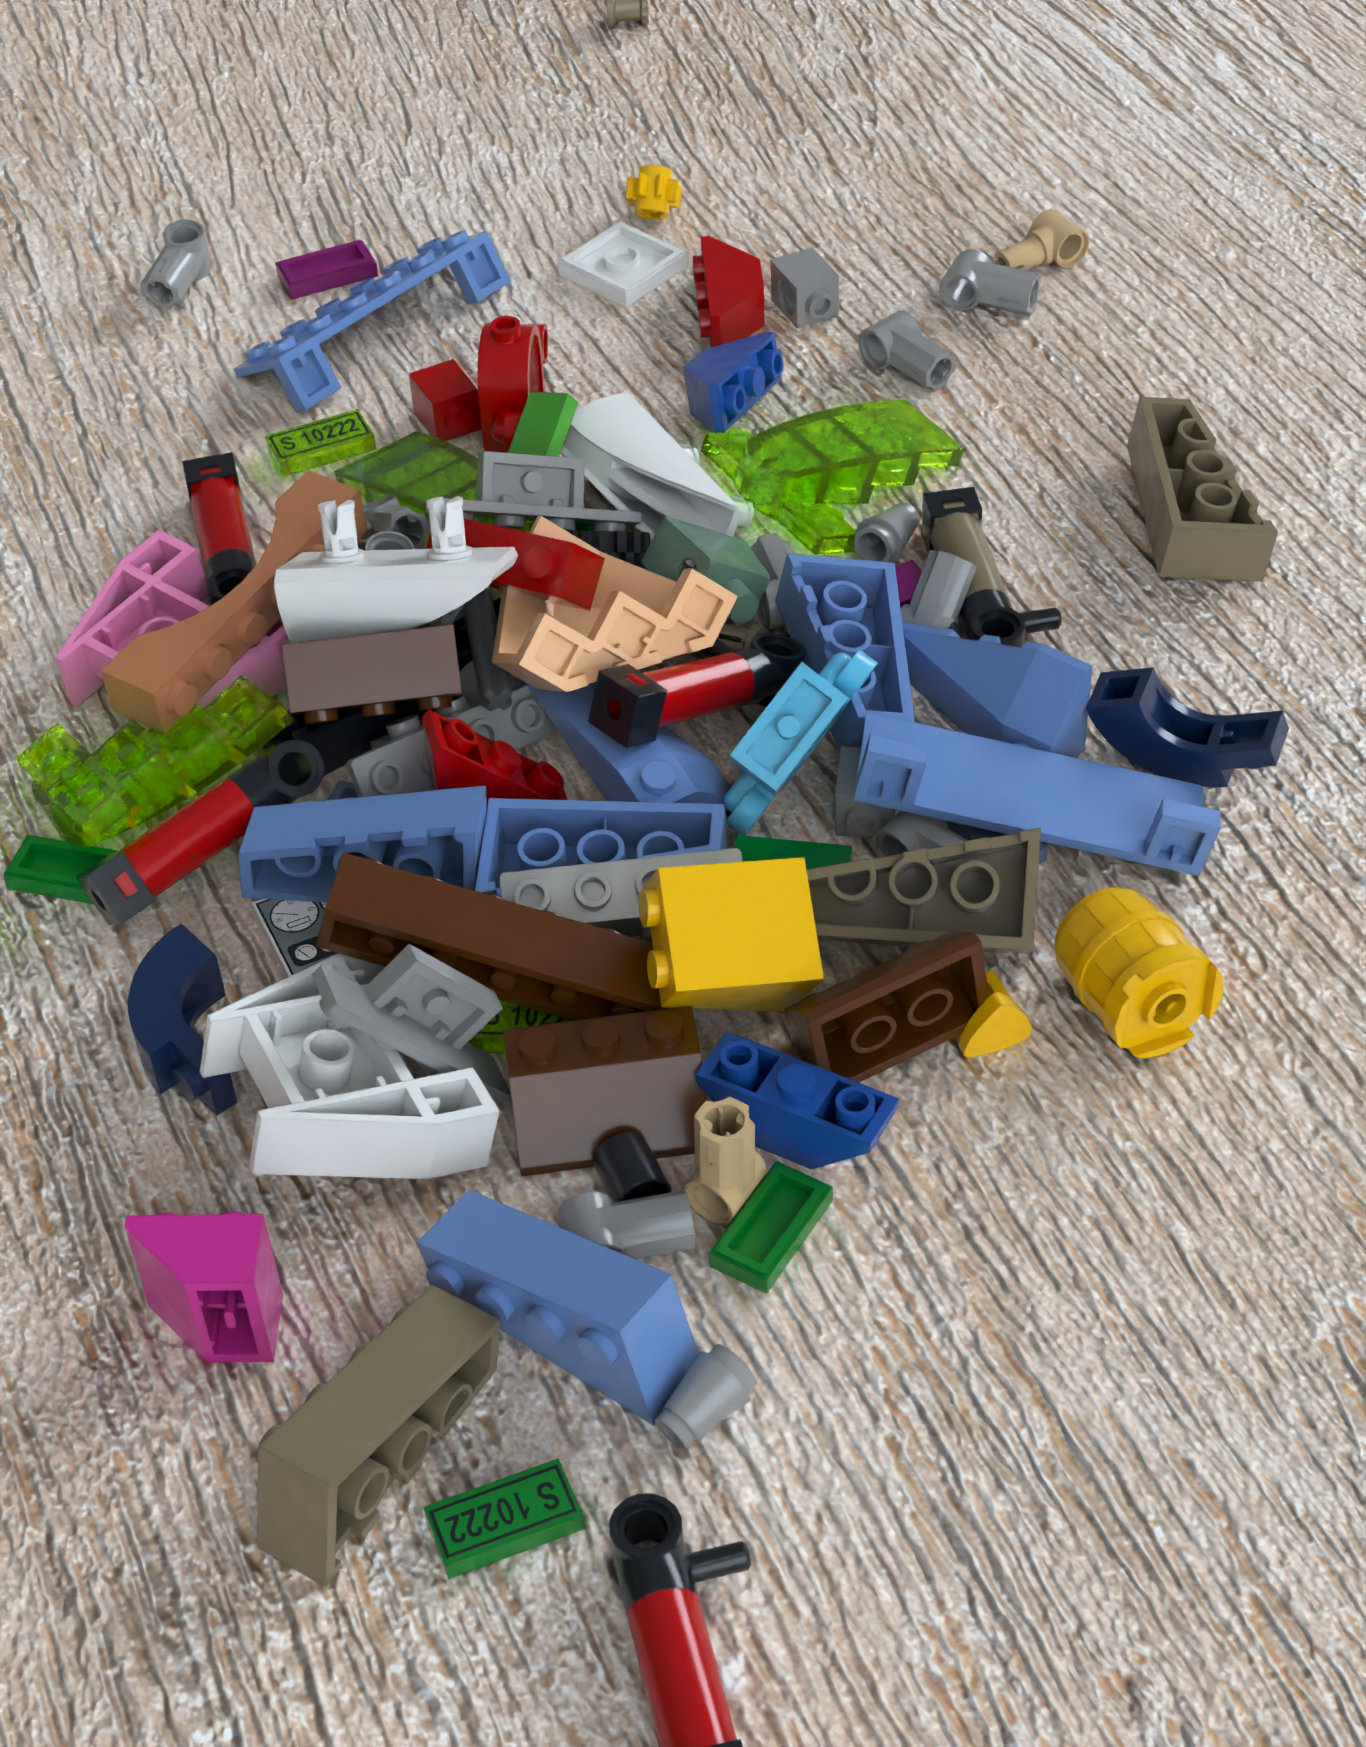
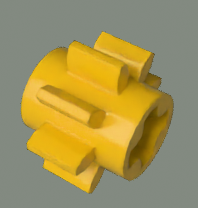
M645 165L639 168L638 178H627L625 199H628L629 206H635V215L649 220H663L668 218L669 207L680 208L682 187L679 186L680 180L672 179L673 171L671 169L658 165Z

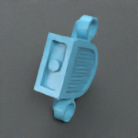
M858 650L853 658L846 653H837L829 660L819 674L803 662L800 663L729 755L730 762L743 773L724 796L723 803L725 808L732 813L726 821L727 825L742 836H745L772 800L786 787L837 721L848 702L878 665L875 660L862 650Z

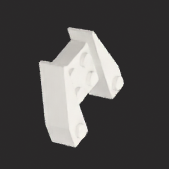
M338 953L207 1015L200 1066L202 1077L206 1078L248 1069L268 1109L257 1111L249 1169L252 1174L432 1179L487 1166L500 1111L473 1067L414 1079L396 1049L393 1052H387L380 1048L367 1034L351 1026L347 1029L338 1027L327 1018L320 1008L319 1001L322 997L312 974L321 965L338 972L364 987L385 968L384 966Z

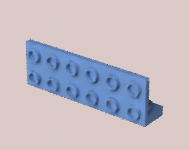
M461 230L444 240L438 237L419 246L416 249L418 255L411 260L405 257L386 266L383 269L385 276L376 281L374 277L369 278L350 288L349 292L352 296L343 301L337 298L320 306L315 310L317 317L307 323L305 319H302L285 327L279 332L282 336L281 339L272 344L270 341H265L247 350L244 353L247 361L233 370L237 377L240 378L274 369L296 413L306 411L341 389L319 345L448 265L468 305L480 302L510 283L511 280L487 231L468 236L466 230Z
M867 713L865 716L853 801L1005 834L1019 833V831L1041 827V842L1200 876L1221 829V811L1204 807V788L1198 784L884 715Z

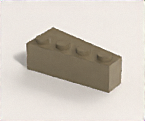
M1139 397L1127 449L1159 577L1263 582L1278 531L1271 520L1262 521L1258 515L1259 502L1251 490L1242 491L1234 479L1237 469L1229 457L1224 458L1217 453L1214 448L1216 438L1191 400Z
M1041 827L992 838L985 837L964 841V843L937 848L912 850L876 859H863L808 869L807 876L818 940L914 947L921 942L931 941L950 931L975 933L981 941L983 952L1033 955Z
M432 1285L411 1305L406 1304L402 1306L393 1317L390 1325L370 1343L361 1344L354 1351L348 1363L327 1383H320L315 1386L307 1396L304 1404L281 1425L276 1424L272 1426L262 1437L256 1451V1461L258 1463L257 1548L322 1586L327 1587L342 1568L340 1560L336 1558V1553L351 1534L364 1540L381 1518L379 1511L375 1508L383 1498L386 1489L394 1479L407 1485L422 1466V1460L431 1442L432 1431L436 1430L446 1435L497 1370L500 1319Z

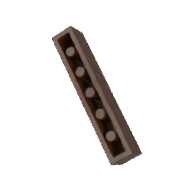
M347 853L342 855L324 911L315 947L386 967L410 944L495 991L499 1000L571 1021L668 1009L661 1007L659 988L653 989L649 983L647 957L649 951L653 950V944L623 935L612 929H602L568 919L554 912L541 911L503 900L493 894H483L452 885L435 877L422 876L384 865L374 859H364Z

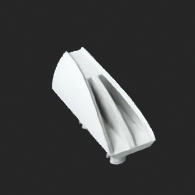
M629 392L599 398L575 411L560 453L567 458L585 459L584 477L619 511L642 512V523L635 526L642 532H649L651 540L655 536L664 516L729 536L734 535L736 527L738 529L747 528L753 521V503L743 502L745 495L729 497L698 465V449H689L691 442L677 443ZM688 559L686 564L694 567L695 562L692 559Z
M443 496L426 501L429 512L432 549L364 551L358 548L354 513L355 501L347 500L336 507V502L333 500L318 504L325 552H302L276 569L274 589L281 620L290 643L409 630L434 621L464 605L489 587L494 579L511 568L516 562L518 554L514 547L472 548L466 546L462 507L463 497L455 496L448 501L446 508Z

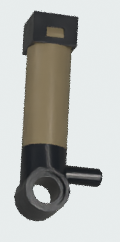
M974 487L923 493L922 537L928 554L930 550H940L956 555L977 567L958 616L966 639L978 641L983 635L1000 637L1001 644L1022 647L1025 644L1026 633L1060 628L1062 619L1061 613L1057 608L1019 613L1013 610L982 529V506Z

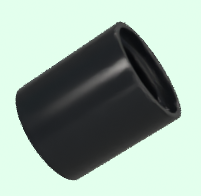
M623 1132L614 1135L604 1141L595 1151L592 1159L593 1166L608 1195L613 1198L614 1202L672 1192L671 1185L651 1148L640 1133Z

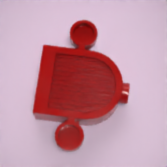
M500 316L495 318L491 324H484L482 328L478 351L477 384L484 451L508 453L529 393H546L543 364H546L548 356V330L546 324H521L516 317Z

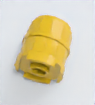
M1120 887L1100 889L1081 899L1068 911L1059 924L1054 942L1056 961L1060 970L1073 987L1074 994L1091 1013H1095L1103 1021L1104 1029L1122 1050L1123 1048L1128 1049L1134 1057L1146 1059L1162 1056L1185 1045L1195 1036L1189 1027L1198 1020L1203 1013L1210 1020L1217 1011L1224 991L1222 973L1199 947L1192 946L1182 929L1169 914L1163 913L1141 893Z

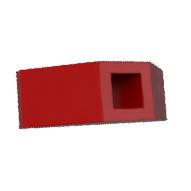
M701 236V255L692 256L697 311H699L700 338H709L710 347L747 338L765 326L764 283L760 259L711 236Z
M430 709L422 716L429 771L434 790L486 786V814L489 798L568 800L563 787L565 784L563 777L549 763L544 761L537 763L517 753L511 745L502 740L494 742L474 732L468 724L460 719L453 718L450 720Z

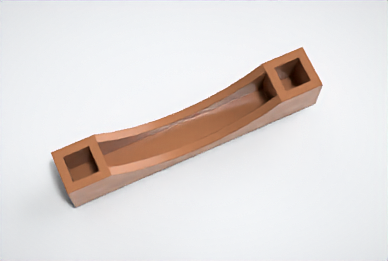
M307 470L275 501L276 520L271 540L260 561L239 585L221 600L194 616L168 627L137 635L101 670L113 711L166 734L183 716L193 709L194 705L219 680L227 675L235 663L252 646L261 641L264 634L281 618L274 589L276 569L302 552H325L318 504L335 500L336 507H338L347 500L355 501L354 513L357 542L361 540L368 529L360 490Z

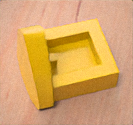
M994 970L986 972L989 997L972 1015L963 1034L957 1036L959 1039L958 1047L967 1058L978 1057L1005 1049L1025 1040L1032 1033L1029 1018L1018 1003L1012 999Z

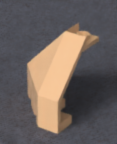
M538 516L529 533L572 542L605 558L590 611L545 601L533 595L503 586L492 663L538 690L570 692L596 682L600 670L626 664L639 670L681 654L693 653L712 647L738 596L693 568L683 569L678 581L675 582L603 553L546 518Z

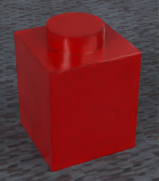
M454 359L409 373L414 414L437 444L482 429L478 389Z

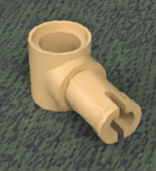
M1054 209L1045 210L1033 221L1023 241L995 253V258L997 259L995 264L1021 270H1027L1037 265L1043 267L1052 262L1063 268L1073 267L1086 255L1090 243L1089 235L1059 211Z

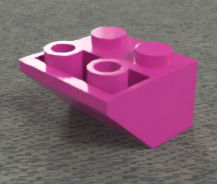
M226 1212L213 1215L158 1213L145 1216H126L124 1227L149 1308L206 1363L274 1362L283 1292L264 1214Z

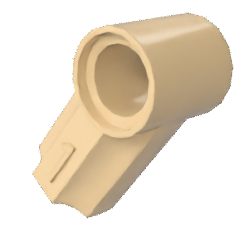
M730 1096L721 1101H705L694 1115L695 1172L683 1188L685 1193L688 1194L691 1209L706 1221L716 1225H727L732 1222L767 1173L764 1160L755 1150V1124L749 1117V1105Z

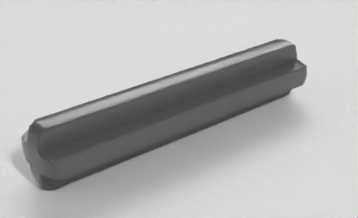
M486 588L466 602L462 609L482 705L489 711L496 708L506 710L512 704L511 695L513 691L509 672L492 663L497 617L492 594Z

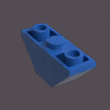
M765 332L703 349L683 366L690 414L715 433H725L781 379L783 373V355L777 349L775 332Z
M725 1031L695 1074L696 1083L713 1102L724 1100L730 1096L749 1105V1117L755 1124V1147L809 1169H815L870 1153L899 1108V1098L729 1031Z

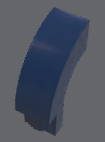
M1154 667L1101 672L1086 707L1088 715L1097 730L1110 745L1128 760L1158 776L1194 783L1202 787H1228L1234 769H1258L1276 766L1289 730L1283 711L1211 715L1190 709L1174 699L1164 689Z
M181 923L163 936L148 951L139 964L129 989L128 1014L143 1069L159 1094L161 1095L177 1084L181 1092L190 1101H195L199 1098L218 1116L237 1103L231 1075L226 1073L206 1078L202 1077L200 1066L204 1040L193 1028L200 1016L210 1006L224 998L226 994L217 956Z

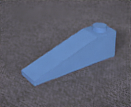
M902 622L910 684L964 733L1078 758L1085 750L1088 720L1086 707L1090 698L1092 665L1043 643L1027 641L1022 647L1001 644L1000 637L983 635L977 641L960 638L951 629Z
M596 682L570 692L538 690L529 684L530 691L607 801L724 804V796L731 788L728 781L710 758L668 727L658 728L656 741L625 748L590 724L588 719ZM725 808V815L731 813Z

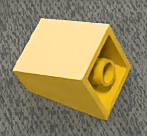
M805 857L661 867L655 871L645 884V889H641L639 892L638 908L640 921L643 927H650L653 950L649 951L647 957L648 979L653 989L659 988L661 1007L663 1008L692 1006V1009L784 1011L785 1008L798 1003L824 980Z

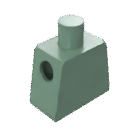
M664 516L641 560V563L649 571L675 582L678 581L683 569L693 568L734 593L738 598L727 618L736 623H745L756 615L759 609V600L767 588L770 579L766 569L743 539ZM692 559L695 562L694 567L687 565L686 561Z

